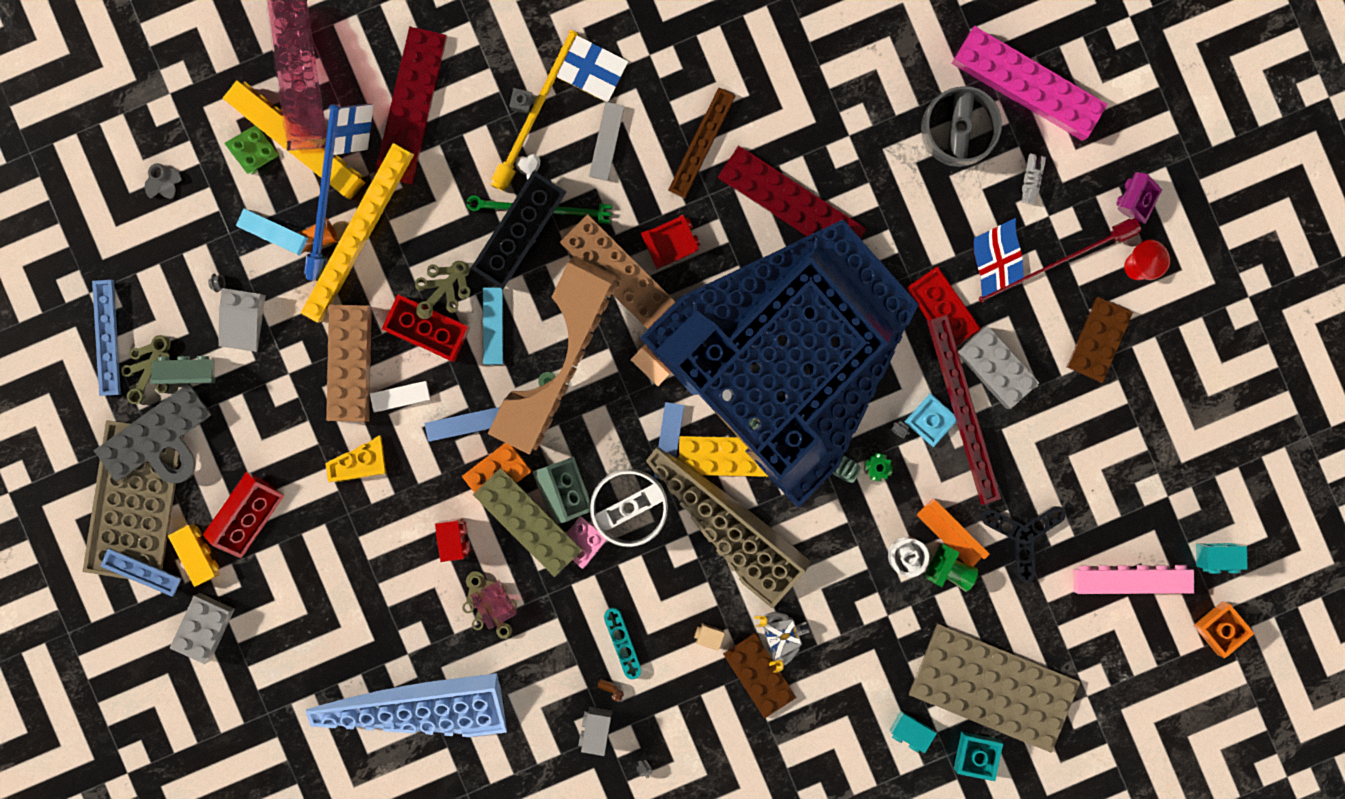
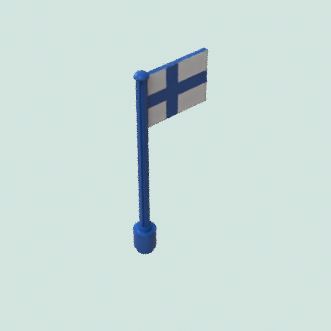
M333 104L329 106L330 114L313 251L306 255L304 273L308 280L318 281L325 269L326 257L322 255L321 249L333 155L368 150L373 104L339 107Z

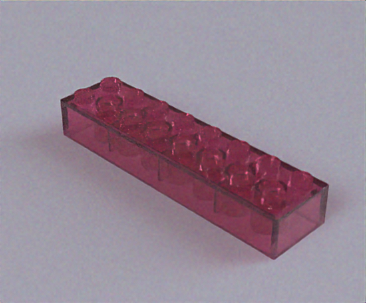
M267 0L268 22L286 149L290 151L325 148L327 132L307 0Z

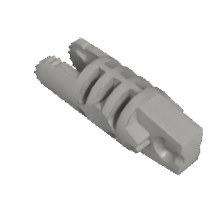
M1029 154L1024 185L1022 187V203H1035L1036 196L1040 190L1039 186L1041 185V175H1043L1046 157L1039 156L1036 164V155Z

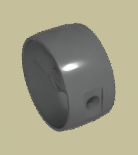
M968 86L954 87L939 94L927 107L921 123L922 139L928 152L939 162L955 167L969 166L985 158L996 146L1002 129L1001 114L994 100L982 90ZM954 96L946 154L935 144L930 133L929 120L932 109L937 102ZM974 100H976L989 114L992 123V137L983 154L967 159L970 131L972 129ZM957 123H963L966 128L965 131H959Z

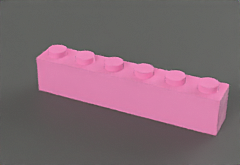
M1080 565L1079 569H1073L1074 592L1077 594L1194 593V570L1187 568V565H1175V568H1168V565H1156V568H1149V565H1137V568H1130L1129 565H1118V569H1110L1109 565H1099V569H1091L1089 565Z

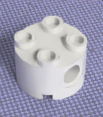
M903 537L893 542L889 547L888 559L890 565L897 573L906 577H914L920 575L927 568L929 553L925 545L913 537Z

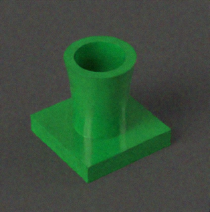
M940 543L923 577L941 587L947 579L966 592L974 585L978 576V568L957 561L956 559L960 552Z

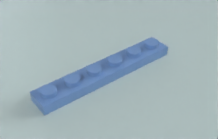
M114 280L92 281L99 396L121 395Z

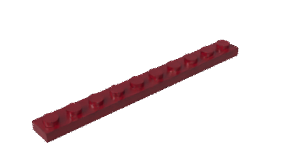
M947 315L928 320L927 323L980 503L985 505L999 500L1001 497Z

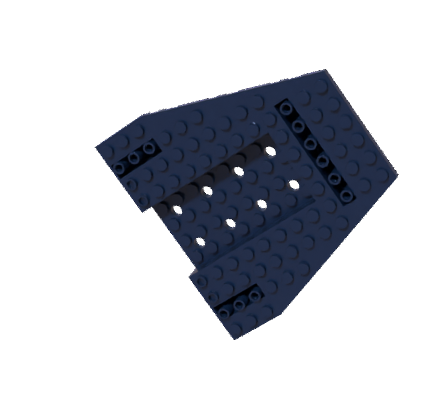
M840 220L681 296L639 338L692 395H699L748 447L745 452L796 507H800L839 467L842 461L841 458L844 452L847 451L853 434L857 431L869 406L868 403L871 397L874 396L875 389L880 379L883 378L895 353L894 350L897 344L900 343L903 337L902 334L906 326L909 325L918 307V303L844 220ZM807 308L813 311V316L810 319L805 316ZM780 335L786 338V343L783 346L779 345L777 341ZM834 336L839 340L836 348L831 345V338ZM753 362L759 365L757 373H752L750 370V365ZM807 363L812 366V372L809 375L804 372V366ZM725 390L731 392L732 396L729 401H725L722 397ZM779 391H783L785 394V399L782 402H779L776 398ZM753 418L758 422V426L754 430L749 427V422Z

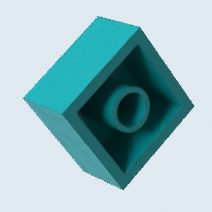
M1196 543V566L1203 568V571L1209 573H1221V570L1228 571V573H1241L1240 570L1247 569V546L1237 543Z
M961 731L954 770L957 774L996 781L1003 743L996 738Z

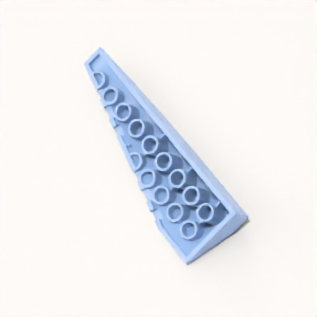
M497 673L385 689L306 709V715L311 727L336 728L337 726H344L346 729L365 727V730L374 731V728H379L386 732L416 733V731H423L425 734L433 735V732L445 733V736H453V733L462 734V737L507 732Z

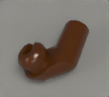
M604 679L599 681L598 688L613 693L612 700L617 702L622 700L624 691L616 684Z

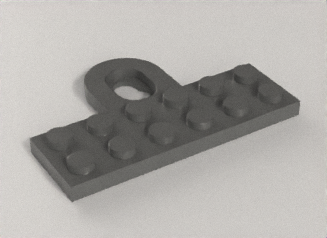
M187 384L96 448L94 452L116 482L149 461L161 479L168 483H181L192 476L196 467L195 457L181 437L212 416V414L192 385ZM167 447L174 448L180 455L181 467L177 470L165 464L162 460V452Z

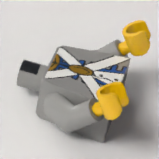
M775 611L763 616L756 615L754 619H760V623L755 626L763 627L775 660L770 662L769 665L776 664L777 668L773 672H780L783 670V666L789 663L799 651V646L802 645L799 636L809 633L807 623L803 622L795 625L792 617Z

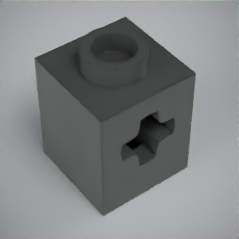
M513 88L509 105L511 111L529 115L534 99L533 93Z

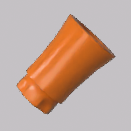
M326 217L322 246L338 242L335 229ZM316 224L299 232L300 235L308 238L302 253L313 250Z

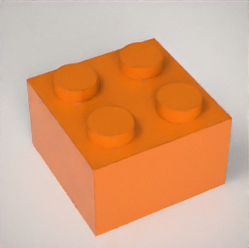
M1224 601L1193 625L1215 653L1223 658H1226L1255 634L1231 604Z

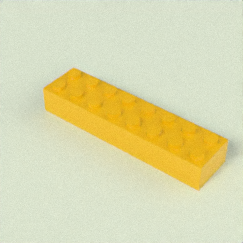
M236 81L222 99L322 178L325 145L321 142L317 144L318 139L306 130L302 132L303 127L291 118L287 120L288 115L276 106L272 108L273 103L261 94L257 96L259 92L245 81L243 84ZM334 155L330 185L343 196L352 200L365 184L361 179L363 175L351 166L348 169V163L339 156Z

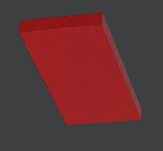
M938 266L905 288L918 303V308L927 321L947 315L956 346L981 330Z

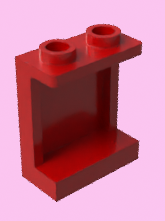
M681 215L670 222L641 233L657 270L699 251L698 246L701 244L697 235L693 236L690 231L693 226L688 217L685 218L684 215Z

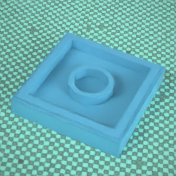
M929 393L904 422L934 447L957 421L955 415Z

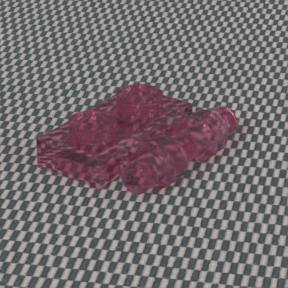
M500 580L481 589L484 597L480 598L477 592L470 595L474 608L478 609L482 616L480 619L483 624H486L488 629L495 626L493 618L496 617L498 622L502 623L517 614ZM488 602L493 612L488 613L484 603Z

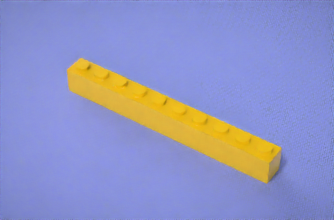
M394 143L392 144L300 312L301 314L316 322H323L329 311V305L333 304L414 154Z

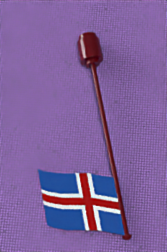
M1016 218L974 238V255L981 281L982 296L979 297V301L984 303V300L1113 239L1121 244L1134 238L1141 232L1140 224L1136 218H1129L1112 226L1111 236L1024 277L1022 254L1016 235Z

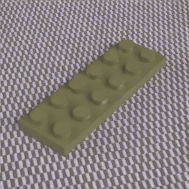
M502 467L473 493V496L554 577L582 551V548Z

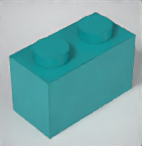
M900 711L890 728L893 739L900 743L905 741L910 744L909 748L917 753L919 751L926 753L937 734L932 728L903 711Z

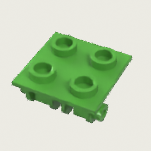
M256 125L224 143L244 171L251 175L257 172V168L279 156Z

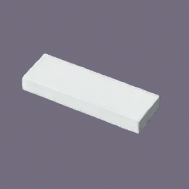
M427 381L370 393L374 412L431 400Z

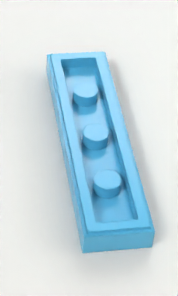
M243 209L236 224L237 227L299 256L308 238L246 209Z
M483 288V364H503V289Z

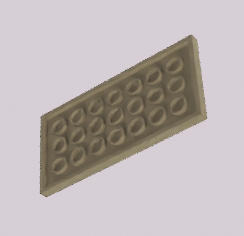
M106 420L103 443L125 429L130 423ZM167 447L162 452V460L165 464L177 470L179 468L180 455L174 448ZM100 460L82 572L129 579L100 567L108 548L163 570L176 483H168L161 479L149 461L116 482Z
M937 623L909 695L1052 753L1080 681Z

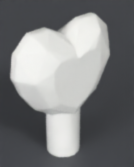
M531 154L528 157L520 156L516 159V167L522 174L527 176V180L534 170L538 171L540 158L536 154Z

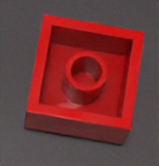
M463 518L435 523L440 562L460 560L467 557L471 549L470 542L466 541L465 533H468L467 523L463 522Z

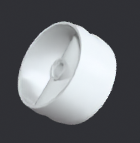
M621 469L607 475L594 490L590 503L591 518L597 531L609 542L623 547L639 546L652 540L664 526L668 511L666 494L660 483L650 474L637 469ZM621 474H636L653 483L651 486L596 514L595 503L597 494L602 485L609 479ZM663 502L664 512L657 528L648 536L638 540L627 541L615 538L606 532ZM625 503H633L634 511L627 513L624 510Z

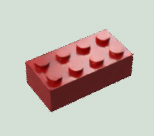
M397 294L382 330L451 362H455L471 327L434 310L431 317L422 319L417 315L419 303Z

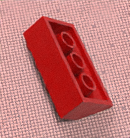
M246 472L203 533V536L212 546L242 558L285 495L261 478Z

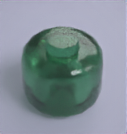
M551 372L542 373L538 379L539 386L551 381L556 377L555 374Z

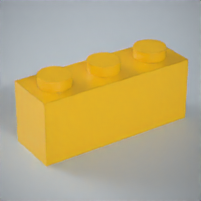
M190 524L168 535L190 580L194 587L220 575V569L217 562L212 560L210 556L209 546L202 541L200 529L194 524Z

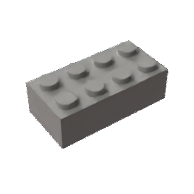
M988 326L982 327L981 330L957 350L959 357L1006 409H1011L1039 384L1034 376Z

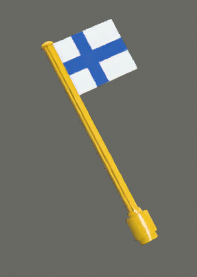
M569 30L565 43L506 162L498 164L491 178L492 182L490 185L503 192L509 187L516 173L513 170V164L556 77L605 102H609L628 63L627 60L579 37L575 30Z

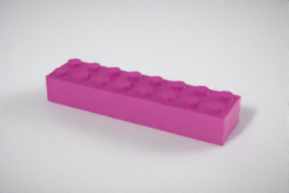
M976 26L969 32L951 63L1081 141L1089 137L1108 105Z

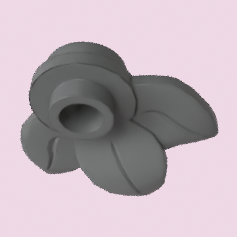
M160 163L151 165L148 170L149 178L145 182L146 194L149 198H153L160 193L162 196L172 199L176 192L174 184L182 180L180 174L175 169L166 168ZM157 170H161L159 177L156 176Z

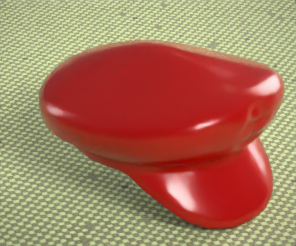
M1156 240L1143 241L1134 248L1132 254L1126 259L1124 270L1131 279L1154 280L1164 275L1170 265L1169 252L1162 243Z

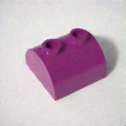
M1136 172L1132 179L1129 178L1126 181V191L1123 196L1118 197L1116 205L1122 214L1131 219L1136 218L1138 222L1146 224L1162 189L1148 174Z

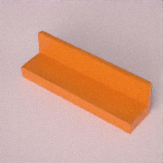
M931 499L917 513V516L948 547L960 552L958 557L965 564L974 566L981 558L985 559L989 555L935 499Z

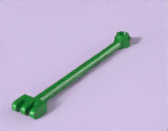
M470 196L467 200L469 203L478 201L477 207L467 204V207L475 212L481 208L508 210L512 205L509 202L484 201L478 196ZM599 204V210L557 207L553 214L586 216L588 214L590 217H598V224H611L612 220H604V216L612 217V213L605 212V209H613V205Z

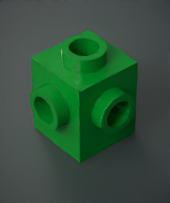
M875 453V457L869 456V460L866 459L864 470L866 475L871 476L870 480L882 482V478L887 479L888 475L891 476L893 464H890L891 460L886 459L887 455ZM879 464L883 466L880 472L876 469Z

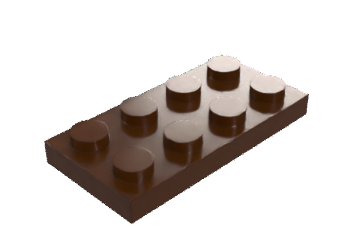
M1096 297L1066 368L1103 383L1133 312Z
M753 633L723 653L764 719L797 698L781 672H773L777 666L776 664L769 665L773 660L756 633Z

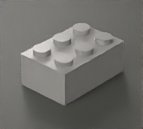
M204 594L194 595L170 649L203 664L210 662L235 609Z

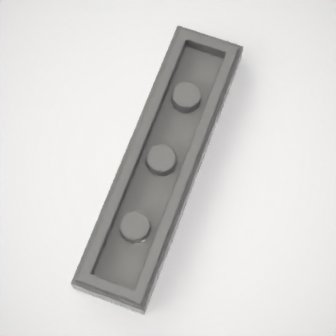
M605 102L589 174L591 178L604 181L609 179L624 111L623 105Z

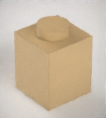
M702 623L701 628L697 627L694 638H697V644L719 651L725 632Z

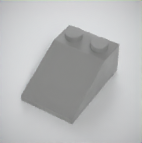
M222 288L219 305V346L257 352L266 295Z

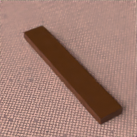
M718 87L668 189L669 192L686 199L736 95Z

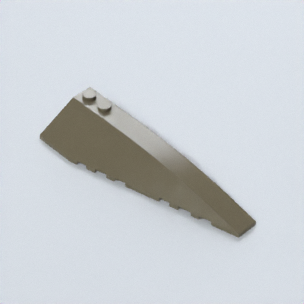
M658 446L646 460L660 480H664L668 485V490L671 494H675L679 499L682 508L690 513V518L708 541L716 546V551L719 555H723L727 560L730 569L738 574L741 583L773 609L807 571L811 561L743 505Z

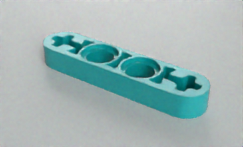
M609 608L604 614V620L623 672L628 679H637L641 674V666L623 617L617 608ZM610 612H613V614H618V616L616 617L617 624L621 622L622 625L615 626L613 629H611L610 626H614V623L612 619L608 620L607 618L610 615ZM617 629H621L625 633V637L621 640L614 637V632ZM624 647L630 648L632 652L627 658L623 657L620 653ZM633 658L635 661L631 663L634 668H638L635 675L628 673L627 671L630 669L628 663L624 664V662L630 661Z

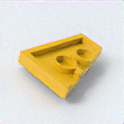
M378 436L374 440L366 444L364 443L358 446V448L327 462L328 482L332 483L386 474L382 437Z

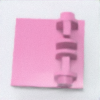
M581 516L567 532L582 548V551L573 561L584 569L606 542V539Z

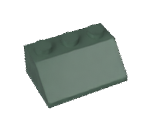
M179 356L178 360H170V357H158V361H152L151 384L215 383L214 360L209 359V356H197L198 360H190V356Z
M574 457L533 471L546 511L557 524L590 512L591 502Z

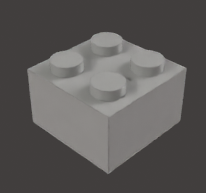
M589 707L588 712H584L582 727H585V731L581 730L578 745L582 746L581 752L605 755L612 710Z

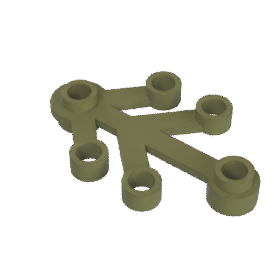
M455 261L450 267H438L435 264H431L427 268V275L429 277L435 278L438 275H449L447 279L426 280L423 277L416 279L415 287L419 291L428 288H438L427 301L418 304L417 315L420 318L427 319L431 317L433 306L445 292L447 296V310L452 313L458 310L459 304L455 300L453 283L458 280V296L461 299H467L470 295V289L467 287L465 279L470 271L467 263ZM434 269L436 270V272L432 273L430 272V270ZM422 282V283H424L425 285L420 286V285H418V283ZM454 304L456 307L452 308L449 305Z
M157 335L152 339L151 344L130 350V357L137 360L142 358L143 354L153 352L150 359L131 366L125 365L121 369L122 375L126 377H131L135 372L145 369L136 389H131L127 393V399L130 403L140 404L145 398L143 392L151 377L152 361H158L160 355L161 357H170L168 351L171 347V342L167 336ZM160 341L164 342L163 348L159 347ZM135 350L139 352L138 357L133 355ZM129 367L131 372L127 375L125 370ZM161 384L156 385V390L159 393H166L169 390V384H164L165 390L163 391L160 390ZM136 393H139L140 398L138 400H136L134 397Z
M471 572L466 578V584L470 589L462 610L465 613H471L474 610L473 602L478 592L481 600L476 618L472 622L473 629H482L487 608L497 626V635L502 639L508 638L512 634V627L509 623L503 622L494 604L505 607L508 611H514L517 607V602L514 599L507 600L489 595L485 588L493 589L502 595L508 590L507 584L485 580L481 572ZM473 578H477L479 580V583L477 585L472 583ZM499 585L505 587L504 592L498 590ZM508 602H513L515 607L509 608ZM466 604H470L472 606V609L470 611H467L465 609ZM475 621H480L481 627H476ZM501 628H506L507 634H502Z

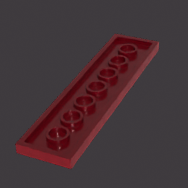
M409 26L374 176L394 143L414 154L400 180L402 183L413 185L447 35Z
M739 145L717 177L806 237L840 220H844L859 238L866 231V228Z

